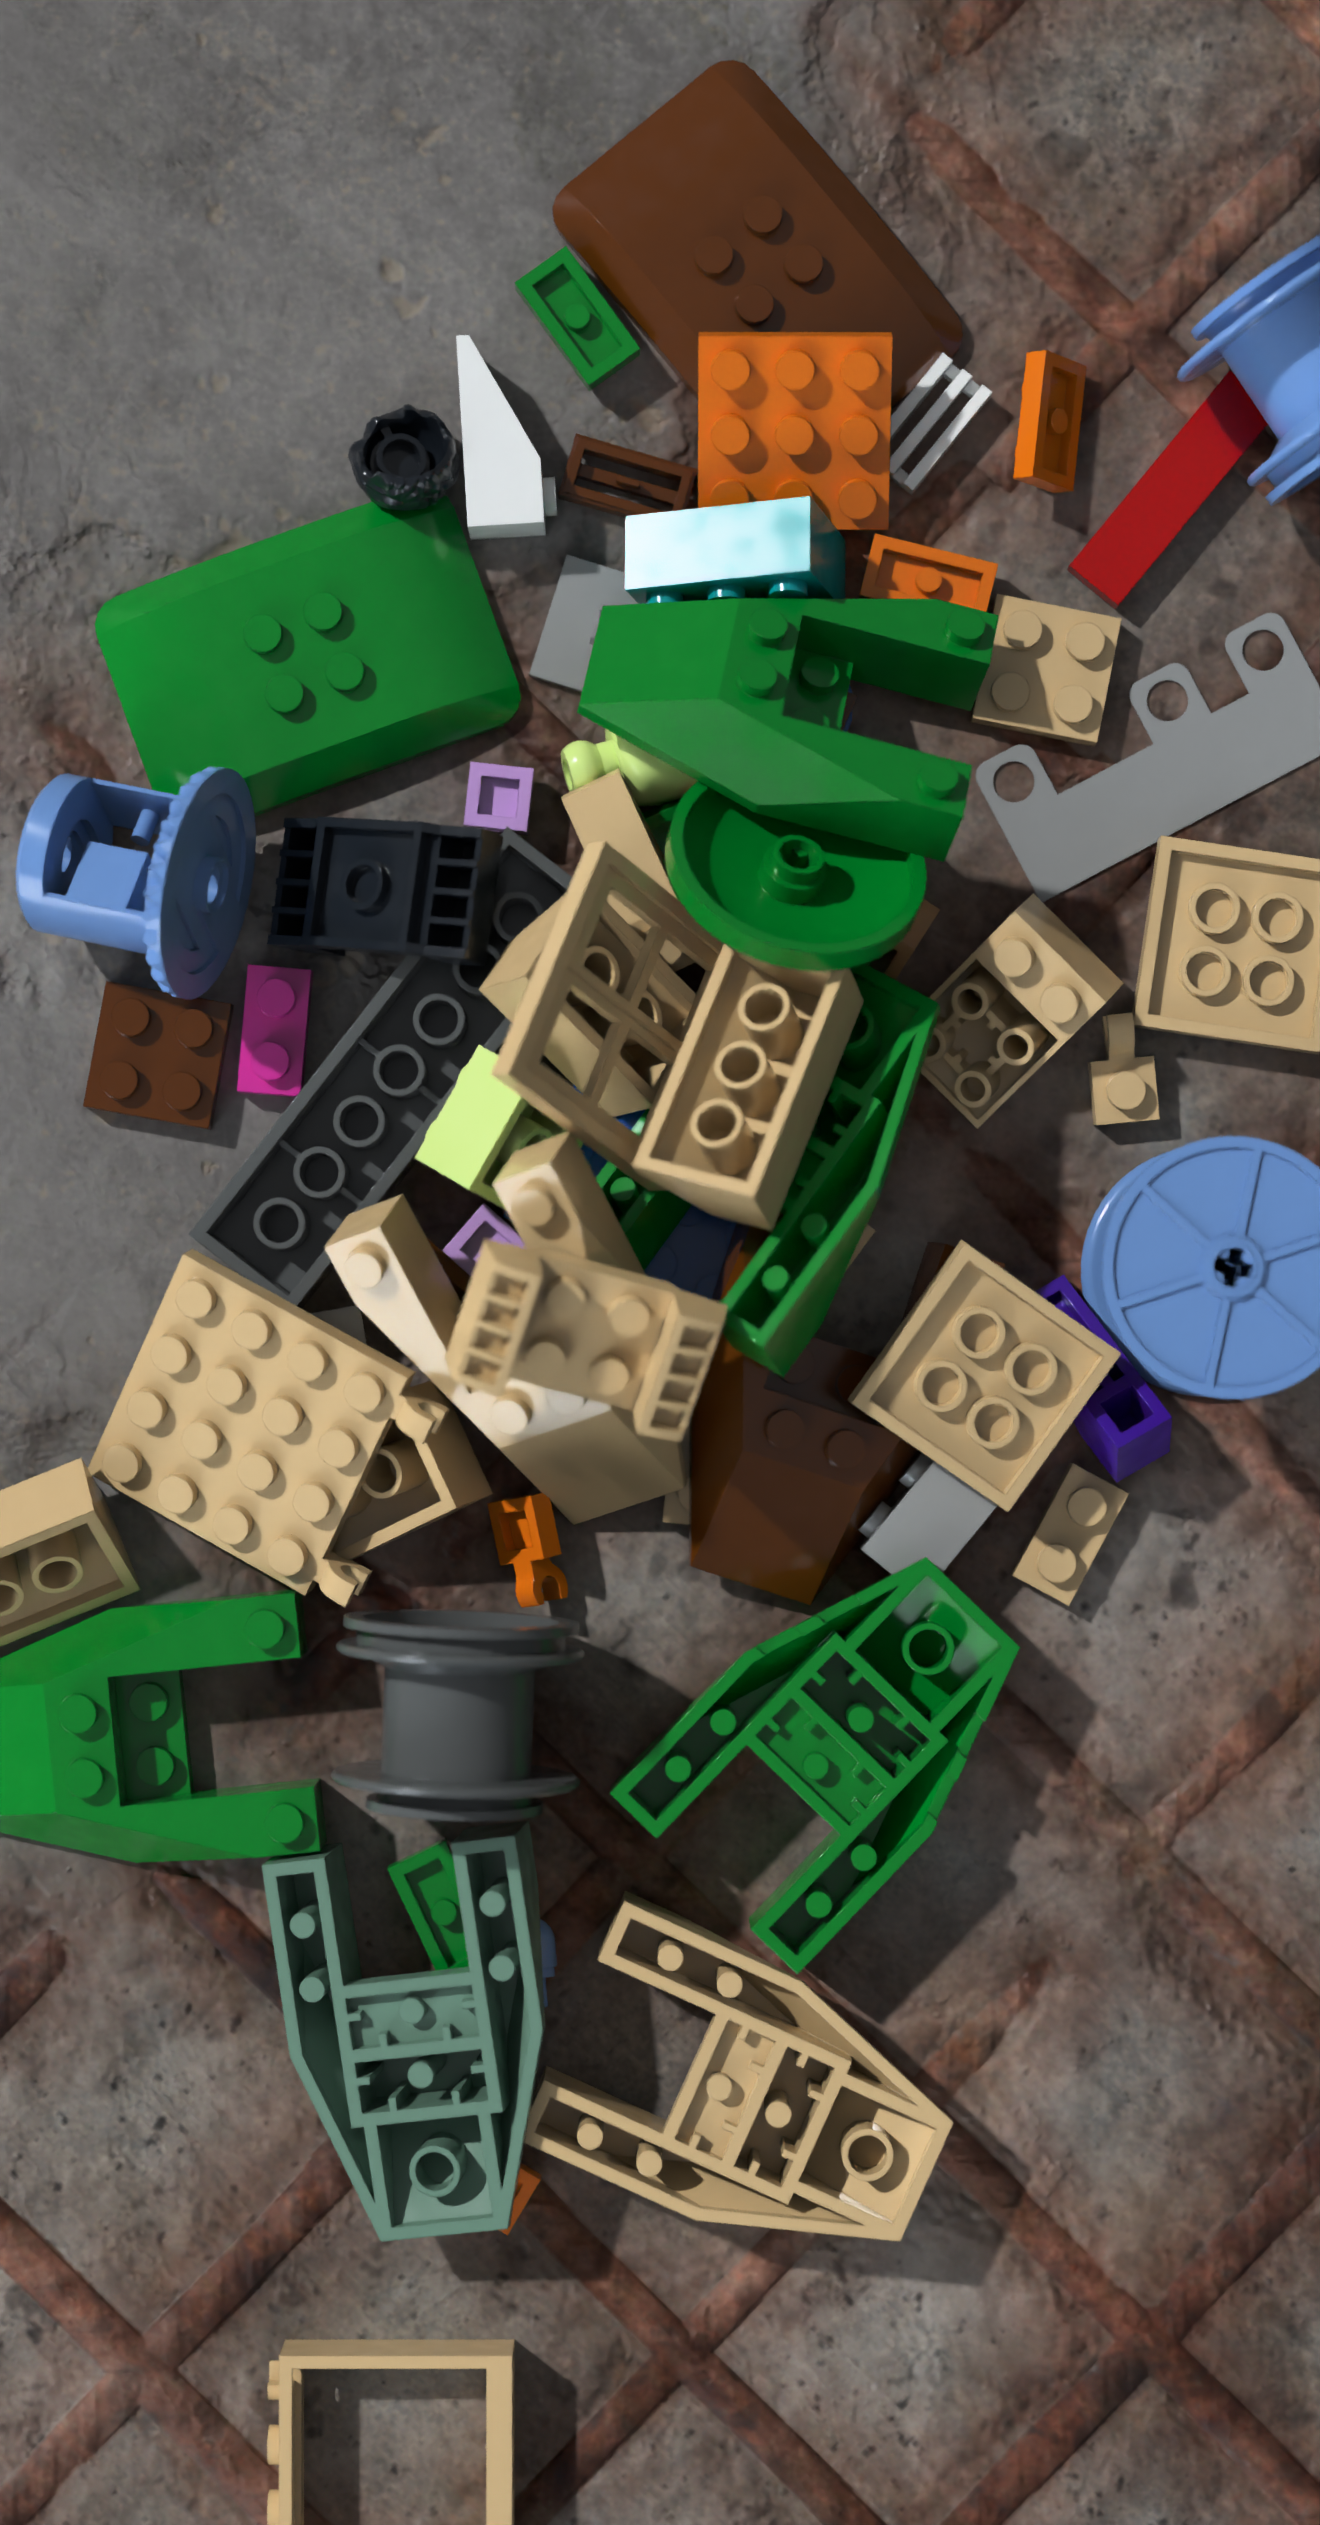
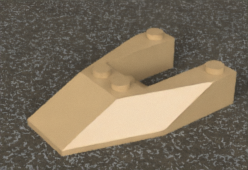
M565 1132L517 1150L512 1154L492 1185L526 1248L543 1247L646 1275L580 1146L571 1133ZM401 1194L347 1215L324 1248L353 1302L541 1493L550 1498L551 1503L573 1525L685 1488L687 1477L681 1442L637 1434L633 1411L511 1378L507 1380L502 1398L456 1383L444 1358L463 1304L406 1198Z
M625 1891L599 1947L598 1961L712 2012L714 2016L667 2120L546 2066L533 2094L525 2143L696 2221L900 2242L954 2123L953 2120L803 1980L685 1917Z

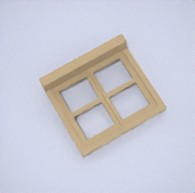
M606 841L587 842L491 1075L647 1190L669 1191L635 1172L632 1165L724 943L705 930L688 913L677 898ZM609 894L651 926L622 996L580 964ZM666 939L706 970L679 1039L638 1009ZM569 990L611 1022L583 1093L540 1063ZM627 1035L668 1065L640 1136L598 1106Z

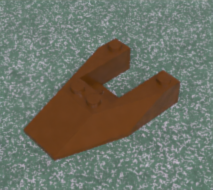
M781 1213L777 1217L773 1230L784 1216ZM740 1222L736 1223L711 1300L719 1303L722 1302L772 1231ZM927 1243L901 1323L955 1249L954 1246L945 1243ZM989 1259L996 1265L1004 1269V1263ZM721 1331L690 1416L689 1566L808 1605L812 1604L862 1536L858 1529L881 1501L887 1502L901 1483L898 1481L899 1478L921 1453V1451L848 1400L876 1360L875 1357L812 1337L783 1378L733 1348Z

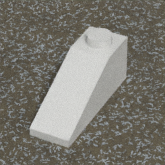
M469 335L456 336L467 526L470 539L546 535L545 516H557L555 477L543 478L541 458Z

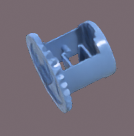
M209 766L201 772L192 775L189 783L180 787L179 795L70 773H64L55 777L36 797L26 818L20 838L16 864V889L20 909L26 921L38 932L146 954L145 960L152 966L151 976L158 982L163 992L169 993L173 997L187 1000L201 996L214 984L230 958L244 921L250 897L255 864L256 825L253 802L245 780L233 769ZM113 826L133 829L131 840L141 846H148L153 834H158L159 838L153 844L152 860L149 853L112 846Z

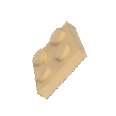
M997 594L992 614L999 616L991 662L975 699L971 722L1095 747L1098 742L1122 618Z

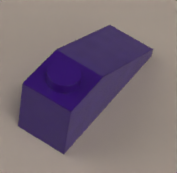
M1062 1275L1034 1291L1122 1353L1073 1421L1082 1438L1114 1481L1117 1483L1170 1452L1172 1416L1067 1278Z

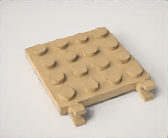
M192 1248L185 1252L180 1259L88 1466V1470L95 1478L304 1596L314 1589L316 1583H319L320 1590L328 1598L346 1607L349 1605L354 1594L359 1596L363 1592L372 1571L354 1561L332 1552V1549L393 1420H396L398 1428L403 1433L423 1444L427 1441L431 1432L436 1434L440 1430L449 1408L408 1389L416 1373L415 1371Z

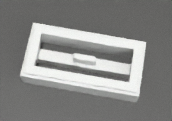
M944 353L941 354L891 416L890 441L942 377L951 382L890 457V478L911 495L992 395V391L983 384L979 386L972 380L973 376L966 370H959L952 364L953 360ZM961 392L971 398L910 474L900 468Z

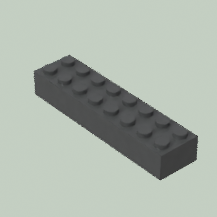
M508 827L500 835L504 838L498 867L499 875L496 882L495 904L492 911L486 966L455 965L424 956L406 955L188 1234L238 1274L303 1309L334 1269V1265L324 1248L348 1214L388 1200L418 1161L415 1159V1156L425 1140L428 1128L437 1119L457 1084L461 1070L469 1063L478 1045L497 1055L501 1051L512 1023L479 991V988L508 943L564 896L573 878Z

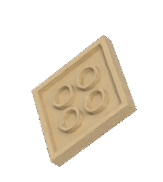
M1160 836L1157 841L1132 1011L1134 1027L1319 1055L1320 859Z
M960 1240L848 1400L999 1507L1009 1512L1122 1353L966 1242Z

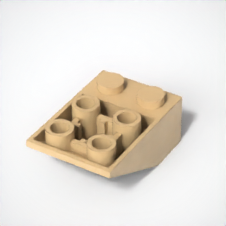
M1033 893L929 997L938 1002L941 1010L921 1068V1073L978 1129L1124 983Z

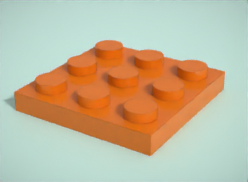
M699 332L698 508L811 496L837 530H889L892 332Z

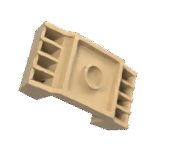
M484 1239L444 1360L454 1381L474 1390L502 1398L508 1378L631 1410L633 1411L637 1434L681 1442L724 1325L728 1305L683 1291L664 1280L547 1248L529 1249Z

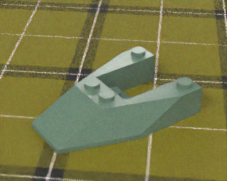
M529 1821L469 1827L451 1843L469 1967L362 1979L342 1842L325 1844L321 1851L272 1856L262 1865L290 2058L381 2242L508 2229L510 2226L545 2030L539 1892Z

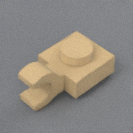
M1133 1013L1102 1016L1106 1060L1088 1062L1093 1125L1160 1119L1154 1056L1135 1058Z

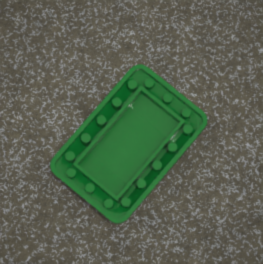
M446 495L439 499L438 503L434 506H428L426 509L401 511L387 509L374 502H370L280 533L115 596L105 602L99 610L95 622L97 639L152 790L179 795L180 787L189 783L192 775L201 772L209 766L233 769L243 777L248 786L255 816L500 728L514 718L521 702L517 678L455 508Z

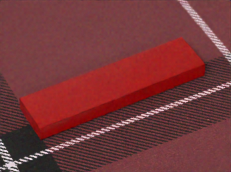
M1229 370L1067 568V571L1115 610L1268 425L1233 372Z

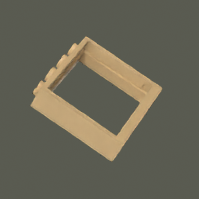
M285 2339L279 2360H269L268 2400H279V2425H269L267 2460L268 2465H279V2489H269L267 2525H304V2369H486V2525H515V2339Z

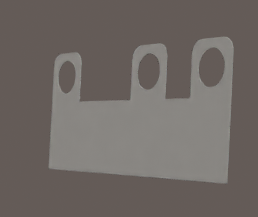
M1276 613L1263 614L1231 631L1226 637L1225 649L1249 694L1211 713L1190 672L1184 665L1172 663L1151 673L1132 685L1129 698L1153 744L1057 794L1035 751L1028 745H1015L979 765L975 775L976 782L1037 897L1042 902L1156 843L1160 836H1169L1320 756V686L1287 624L1280 615ZM1258 630H1268L1275 633L1283 644L1284 651L1280 663L1266 671L1252 668L1243 656V644L1246 638ZM1165 680L1174 681L1180 684L1186 691L1188 705L1184 714L1178 719L1163 721L1153 716L1147 705V696L1150 689L1158 682ZM1007 762L1023 763L1033 774V790L1022 801H1005L994 789L993 778L995 772L1001 765Z

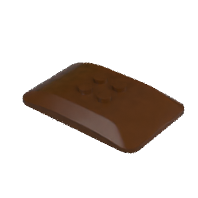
M727 60L720 61L709 67L564 186L555 198L553 205L554 225L561 237L697 400L699 332H892L891 409L911 393L942 353L953 359L959 351L963 331L962 324L955 311L820 145L756 72L745 63Z

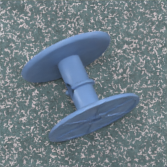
M1245 1136L1207 1138L1165 1152L1138 1165L1121 1178L1104 1197L1093 1215L1083 1244L1081 1257L1083 1298L1086 1305L1146 1382L1182 1395L1220 1399H1247L1265 1396L1291 1387L1320 1368V1168L1310 1160L1287 1147L1259 1138ZM1214 1263L1216 1266L1224 1268V1274L1214 1270Z

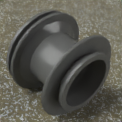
M448 1609L368 1610L351 1612L344 1615L343 1625L346 1628L356 1630V1637L342 1639L336 1644V1649L341 1654L373 1660L384 1666L381 1760L348 1763L338 1766L331 1772V1777L338 1784L374 1792L366 1797V1807L368 1810L391 1816L444 1821L526 1819L541 1815L543 1812V1801L535 1797L568 1793L579 1786L580 1779L573 1773L545 1766L532 1765L535 1671L547 1666L572 1664L584 1658L585 1652L581 1648L566 1644V1637L578 1635L579 1622L566 1618L536 1614Z

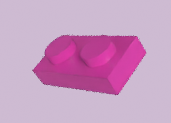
M248 964L237 1092L296 1097L304 1086L313 983L312 970Z

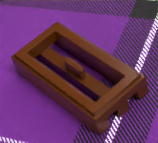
M576 434L558 498L622 518L631 515L665 512L576 486V479L579 478L673 506L672 511L686 510L698 469ZM584 454L678 481L680 482L678 492L582 464Z

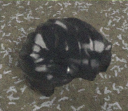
M410 404L404 405V407L393 412L371 418L370 422L366 424L363 438L354 442L348 453L358 486L372 502L387 509L407 511L434 506L438 503L439 499L446 495L447 489L456 483L459 476V454L454 437L445 426V423L437 414L417 409Z

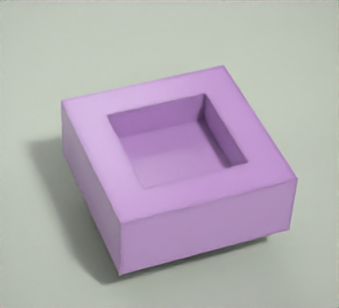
M470 762L464 827L484 828L495 832H503L508 827L516 834L528 835L535 774L534 768Z
M483 1203L442 1251L472 1277L484 1239L526 1247L518 1232Z

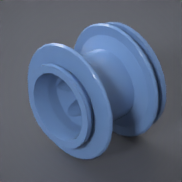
M1320 235L1267 268L1200 320L1191 330V334L1196 341L1208 338L1210 342L1194 354L1177 373V378L1180 382H1187L1203 375L1223 362H1227L1279 440L1269 459L1258 467L1247 480L1249 486L1253 487L1270 480L1275 489L1265 498L1271 506L1283 501L1320 477Z

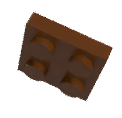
M106 981L83 1106L96 1110L211 1130L234 1005L203 998L187 1000L173 997L171 994L159 990Z

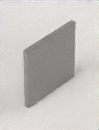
M566 555L530 669V677L582 693L602 607L638 604L625 590V572Z

